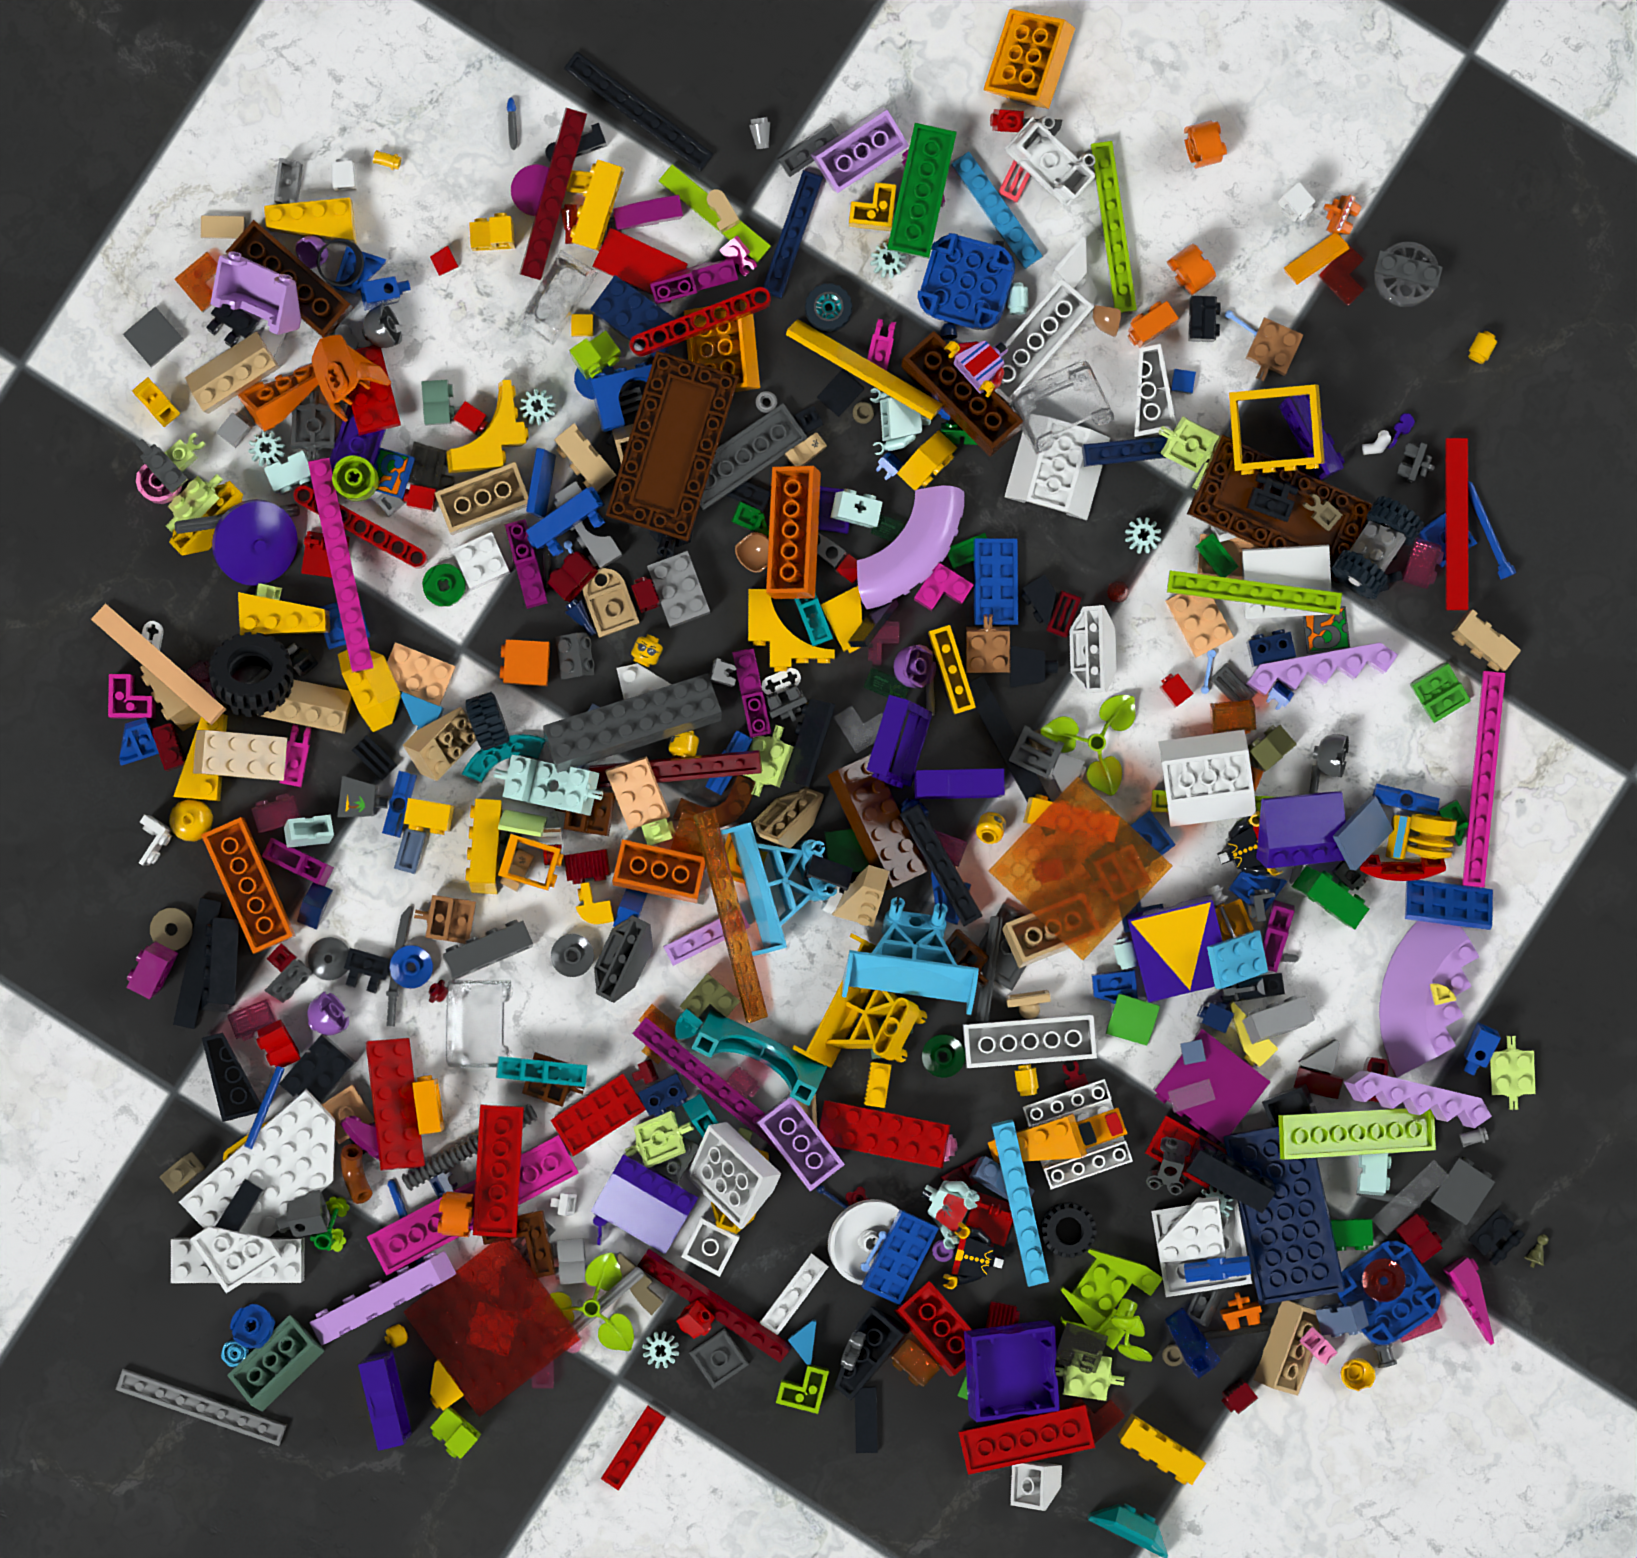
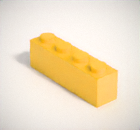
M598 159L596 164L593 163L590 170L591 182L590 185L587 184L583 193V196L586 198L584 204L579 206L577 212L579 220L577 226L574 225L571 231L572 243L600 251L625 171L623 167Z
M948 625L929 631L928 634L953 714L976 708L951 626Z

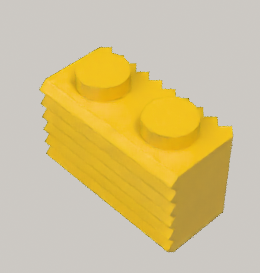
M872 1061L870 1062V1071H868L870 1075H868V1084H866L867 1092L865 1093L864 1104L885 1108L892 1065Z

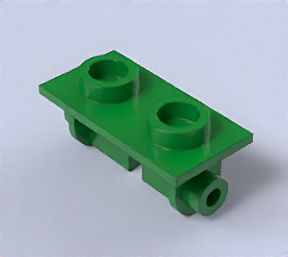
M947 421L946 424L941 423V432H945L943 434L953 444H960V436H964V444L977 445L955 421Z

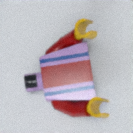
M950 341L944 347V350L948 349L951 351L948 355L949 358L955 356L954 365L980 394L985 390L987 392L986 397H989L994 390L1000 387L1004 376L1003 367L1005 363L1001 357L1008 352V349L1002 342H999L992 348L987 341L964 343Z

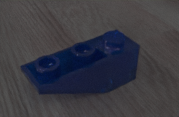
M1183 1308L1165 1319L1186 1363L1198 1379L1218 1365L1221 1361Z

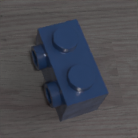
M1284 629L1273 631L1272 636L1264 637L1263 634L1251 636V640L1246 642L1252 667L1296 657L1291 632L1285 633Z
M1213 1000L1212 1003L1206 1002L1205 1005L1200 1006L1197 1017H1200L1198 1022L1219 1032L1226 1033L1234 1013L1226 1010L1227 1005Z
M678 1073L638 1092L648 1115L654 1114L655 1117L666 1113L665 1108L672 1104L676 1108L686 1103L685 1098L689 1096Z

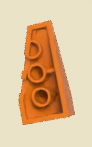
M309 364L295 369L292 375L283 377L281 374L276 376L273 382L264 384L262 381L239 393L238 397L254 422L265 432L282 422L319 384L313 364Z

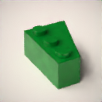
M1305 866L1291 887L1308 896L1309 900L1316 902L1326 912L1355 930L1370 909L1364 905L1365 900L1357 894L1352 896L1348 893L1350 889L1343 883L1338 882L1336 884L1332 881L1334 877L1327 871L1319 872Z

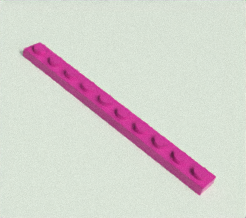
M329 458L309 461L311 480L352 673L373 669L338 497L332 482L333 474Z
M1482 672L1462 885L1485 887L1505 673Z

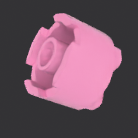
M145 464L137 472L136 484L139 492L153 503H169L182 490L181 486L172 494L163 483H161V486L155 484V481L159 479Z

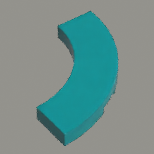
M533 735L509 736L508 743L485 751L480 749L470 759L462 775L482 783L487 773L495 765L511 758L512 755L539 759L546 739Z

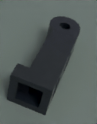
M599 123L591 125L593 132L581 136L576 157L607 147ZM556 142L550 143L546 147L545 153L549 162L551 161Z

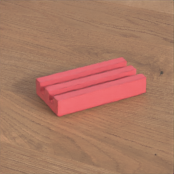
M1014 160L998 193L1017 203L1030 174L1026 173L1016 196L1012 195L1024 170L1020 166L1009 191H1004L1017 165V162Z

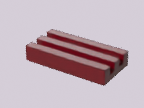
M1061 590L1046 631L1066 638L1081 597ZM1063 597H1068L1057 627L1054 629L1052 626ZM1071 600H1076L1065 630L1062 632L1060 629Z

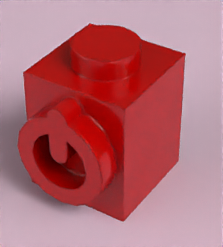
M994 109L990 116V126H993L992 131L1018 133L1023 128L1024 111Z
M696 1300L684 1307L676 1322L684 1333L689 1334L695 1339L700 1335L705 1336L712 1329L711 1323L715 1317Z

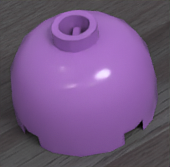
M912 645L903 648L894 660V673L897 680L911 688H922L926 684H930L936 673V662H932L931 655L933 654L931 650L923 645Z
M322 992L308 1006V1024L312 1030H316L322 1035H336L349 1026V1017H344L343 1012L346 1009L334 994L329 993L326 995V992Z

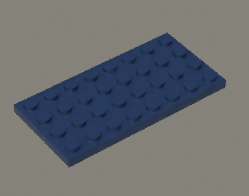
M1279 1126L1223 1136L1228 1156L1242 1165L1251 1168L1259 1176L1269 1178L1273 1181V1185H1275L1276 1193L1263 1213L1238 1201L1259 1304L1264 1305L1344 1292V1280L1317 1158L1280 1159Z

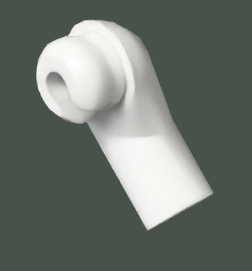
M1382 430L1378 433L1375 443L1363 444V455L1382 453L1391 442L1389 432Z

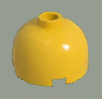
M197 799L180 801L173 807L169 817L172 832L184 841L203 839L201 834L211 830L213 821L210 808L204 802Z

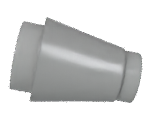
M768 118L750 119L751 125L749 127L756 149L769 148L770 122H768Z

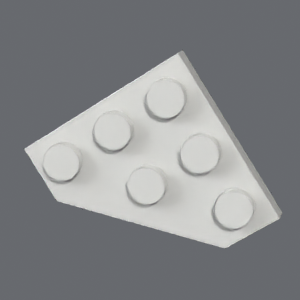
M638 663L617 668L624 700L672 685Z
M1219 1197L1197 1198L1191 1204L1185 1214L1183 1213L1172 1224V1228L1158 1239L1161 1263L1226 1257Z
M208 1226L190 1238L226 1293L282 1257L271 1239L262 1236Z

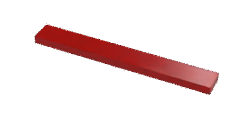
M1468 438L1445 439L1446 610L1450 611L1468 610Z

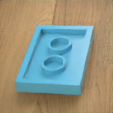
M1253 930L1207 947L1215 989H1223L1268 972L1260 930Z

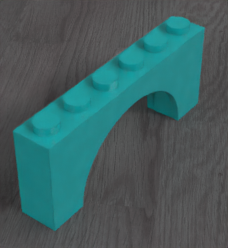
M710 1010L691 1048L710 1058L720 1052H733L754 1058L772 1068L785 1080L790 1089L789 1097L808 1106L827 1068L826 1065L812 1060L713 1010Z

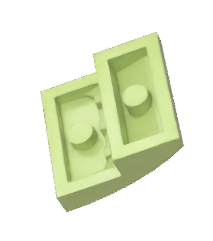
M505 809L498 829L541 837L543 836L548 817Z

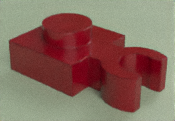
M1073 1061L1075 1066L1073 1071H1068L1066 1065H1062L1063 1072L1070 1077V1079L1064 1081L1068 1091L1089 1084L1085 1073L1078 1075L1079 1064L1077 1061Z

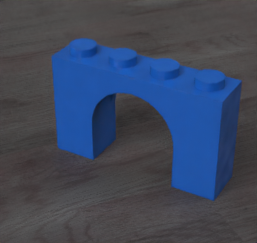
M647 362L635 365V369L627 370L626 367L614 370V374L606 375L605 372L599 373L594 376V379L590 380L589 384L602 432L625 425L619 403V392L625 384L631 381L641 380L647 382L652 364L648 365Z

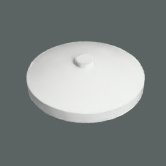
M863 1200L849 1206L836 1218L828 1237V1252L834 1267L843 1277L853 1283L862 1285L868 1271H862L860 1266L863 1262H866L879 1239V1233L885 1231L888 1234L899 1212L897 1207L882 1200ZM885 1239L882 1240V1242H881L879 1248L877 1249L875 1255L873 1256L871 1262L869 1263V1266H870V1267H871V1265H872V1263H873V1261H874V1259H875V1257H876V1255H877V1253H878V1251H879V1249H880V1247H881V1245H882V1243L884 1242Z

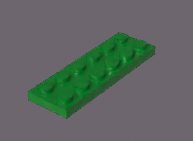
M919 123L914 124L887 250L929 259L957 134L956 131Z

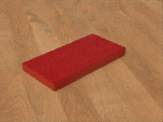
M610 227L592 267L612 277L616 275L627 284L653 295L651 282L687 269L688 263Z

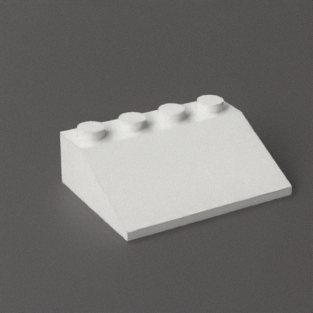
M1329 545L1242 549V580L1332 592ZM1242 603L1245 619L1328 615L1318 612Z
M728 1122L708 1125L686 1177L739 1229H743L772 1194L781 1173Z

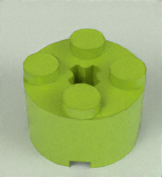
M347 456L336 464L332 475V482L337 492L344 498L353 502H359L370 498L379 486V477L375 467L365 458ZM354 474L360 476L358 477V482L356 483L352 481Z

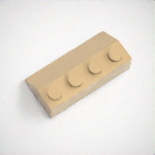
M256 331L186 376L185 379L192 395L203 412L209 414L280 367Z
M294 680L291 694L288 698H285V703L280 707L277 705L276 710L271 713L269 711L264 712V715L260 717L345 734L352 695L347 690Z
M1290 1300L1282 1301L1267 1344L1264 1347L1259 1366L1256 1369L1254 1381L1298 1396L1313 1356L1299 1340L1312 1327L1321 1334L1315 1309Z

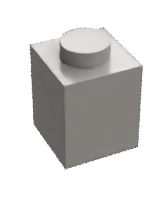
M231 413L216 433L236 448L252 428L247 425L250 421L239 413L236 416L234 413Z

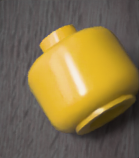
M396 1324L386 1329L387 1336H384L387 1344L397 1348L407 1343L408 1336L403 1326Z

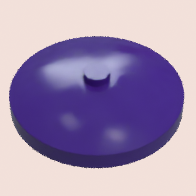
M259 499L243 501L231 507L217 523L212 539L213 555L219 568L234 581L245 585L266 584L281 576L291 565L298 544L296 527L291 517L276 504Z

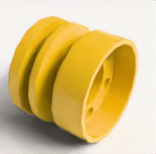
M1412 814L1410 829L1419 832V836L1408 837L1409 841L1417 843V845H1407L1406 851L1429 859L1452 858V852L1443 849V847L1452 848L1454 844L1444 839L1445 836L1455 835L1457 821L1439 816Z

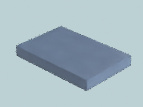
M1370 796L1333 835V838L1350 870L1356 871L1394 830L1377 797Z

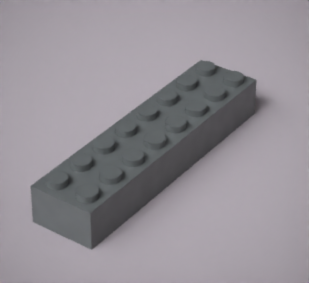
M707 673L543 725V732L556 771L559 773L570 769V767L575 768L722 721V711Z

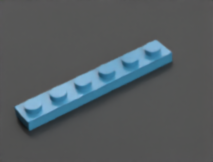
M967 152L951 163L953 169L1023 268L1027 269L1043 257L970 152Z

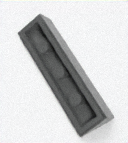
M1227 1288L1196 1292L1185 1317L1208 1327Z

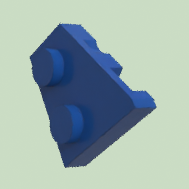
M346 246L335 280L337 282L348 279L355 271L356 256L350 247ZM362 252L364 268L361 276L348 286L333 287L355 295L360 290L362 282L369 281L386 263V259Z
M146 717L125 724L119 755L121 766L159 754Z
M1134 969L1091 974L1094 997L1113 1004L1116 1002L1118 993L1138 999Z

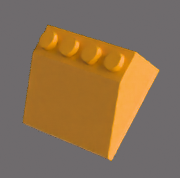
M1009 9L983 90L1031 106L1049 109L1075 28L1065 19Z
M739 301L736 303L735 309L743 311L747 304L744 301ZM706 307L685 310L684 316ZM719 309L715 312L717 319H723L726 316L724 309ZM753 314L687 339L689 361L739 376L735 392L760 388ZM698 317L695 320L697 327H703L706 324L704 317Z

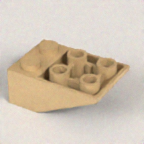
M459 707L418 729L403 746L420 774L438 781L477 739L469 718L463 708Z

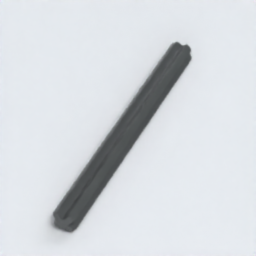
M296 503L279 506L290 517L300 515V508ZM224 514L176 521L175 531L178 534L215 529Z

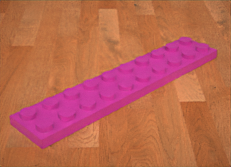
M559 1135L521 1155L518 1205L579 1174ZM476 1179L453 1192L473 1194L472 1199H474L475 1203ZM442 1197L367 1237L386 1276L459 1237L438 1233V1222L441 1220V1214H443V1212H439V1204ZM474 1207L472 1222L468 1226V1229L473 1230Z

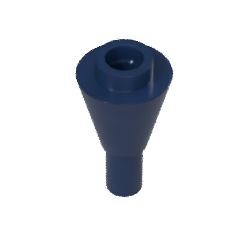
M573 599L565 605L567 610L564 613L580 626H583L589 636L597 632L589 621L590 619L582 600L577 601Z

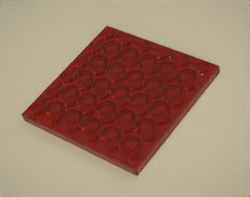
M499 1237L456 1270V1275L438 1284L403 1312L437 1360L441 1362L478 1417L484 1415L582 1339L509 1237Z

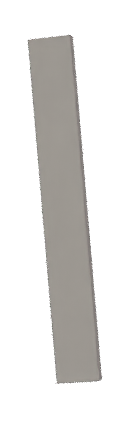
M122 1369L116 1387L117 1391L280 1446L287 1424L127 1369Z

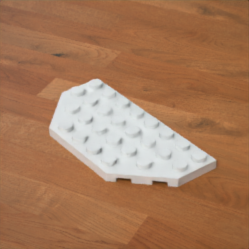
M305 1089L260 1129L252 1150L244 1147V1143L181 1198L179 1203L204 1229L208 1226L215 1227L244 1179H248L262 1188L264 1192L239 1232L270 1237L278 1230L276 1217L287 1214V1203L317 1190L322 1191L333 1182L336 1120Z

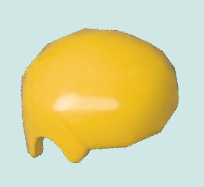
M1362 1358L1348 1360L1343 1364L1340 1371L1342 1382L1347 1388L1356 1391L1370 1388L1376 1379L1375 1370L1368 1361Z

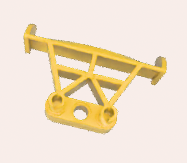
M853 933L849 936L861 943L858 949L860 952L872 953L876 945ZM842 980L807 1050L796 1045L792 1048L832 1068L841 1049H872L876 1055L886 1060H896L901 1063L906 1060L902 1056L907 1057V1052L902 1047L915 1022L923 1024L925 1020L921 1018L927 1019V1014L925 1011L920 1010L915 1003L905 998H898L894 992L880 990L873 992L865 1010H863L862 1007L871 989L849 986L847 997H842ZM859 1013H861L862 1016L849 1040H846ZM887 1016L881 1028H879L876 1018Z

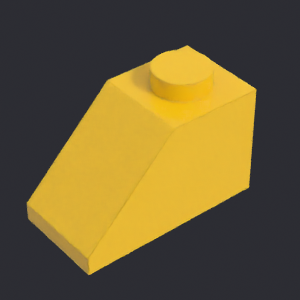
M439 1358L434 1364L430 1391L432 1397L430 1400L437 1409L441 1408L444 1411L464 1396L466 1392Z

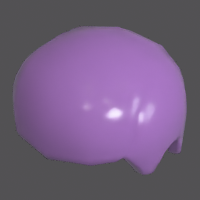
M308 235L297 241L295 251L298 258L307 267L313 269L317 267L318 252L326 243L318 236ZM327 247L321 254L320 266L327 261Z

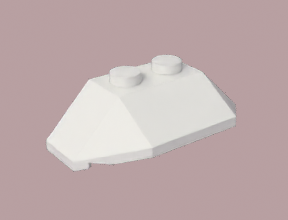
M1104 605L1086 606L1081 609V613L1069 630L1071 674L1083 687L1085 693L1107 692L1117 671L1115 626Z

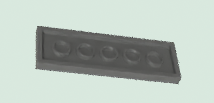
M781 404L717 448L699 505L702 511L783 457L790 449H793L808 438L784 404Z

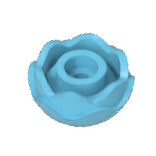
M235 1340L226 1342L221 1352L222 1360L230 1367H236L248 1356V1348L239 1345Z

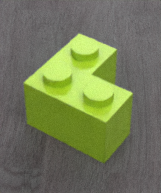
M604 331L590 342L585 338L569 350L572 361L586 380L589 378L594 379V376L602 373V369L608 365L609 367L614 366L620 361L619 357L622 356L620 349L607 331Z
M812 1364L807 1365L803 1384L781 1379L776 1403L818 1414L829 1369Z
M450 1406L446 1408L430 1427L433 1430L431 1433L439 1441H442V1439L446 1441L444 1444L447 1447L446 1451L454 1458L458 1456L461 1459L481 1436L479 1431Z

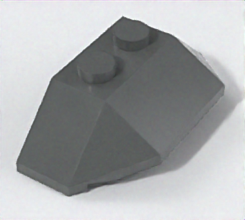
M632 915L612 928L594 967L597 995L615 1003L635 988L653 949L651 925Z

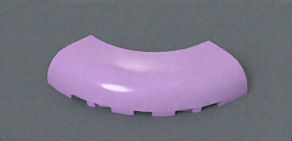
M935 486L915 490L912 514L900 535L880 552L857 560L858 589L866 609L885 605L902 594H908L911 588L919 582L923 583L933 573L932 570L937 564L944 560L951 549L949 546L954 536H957L959 531L957 528L960 518L963 516L964 491L954 486Z

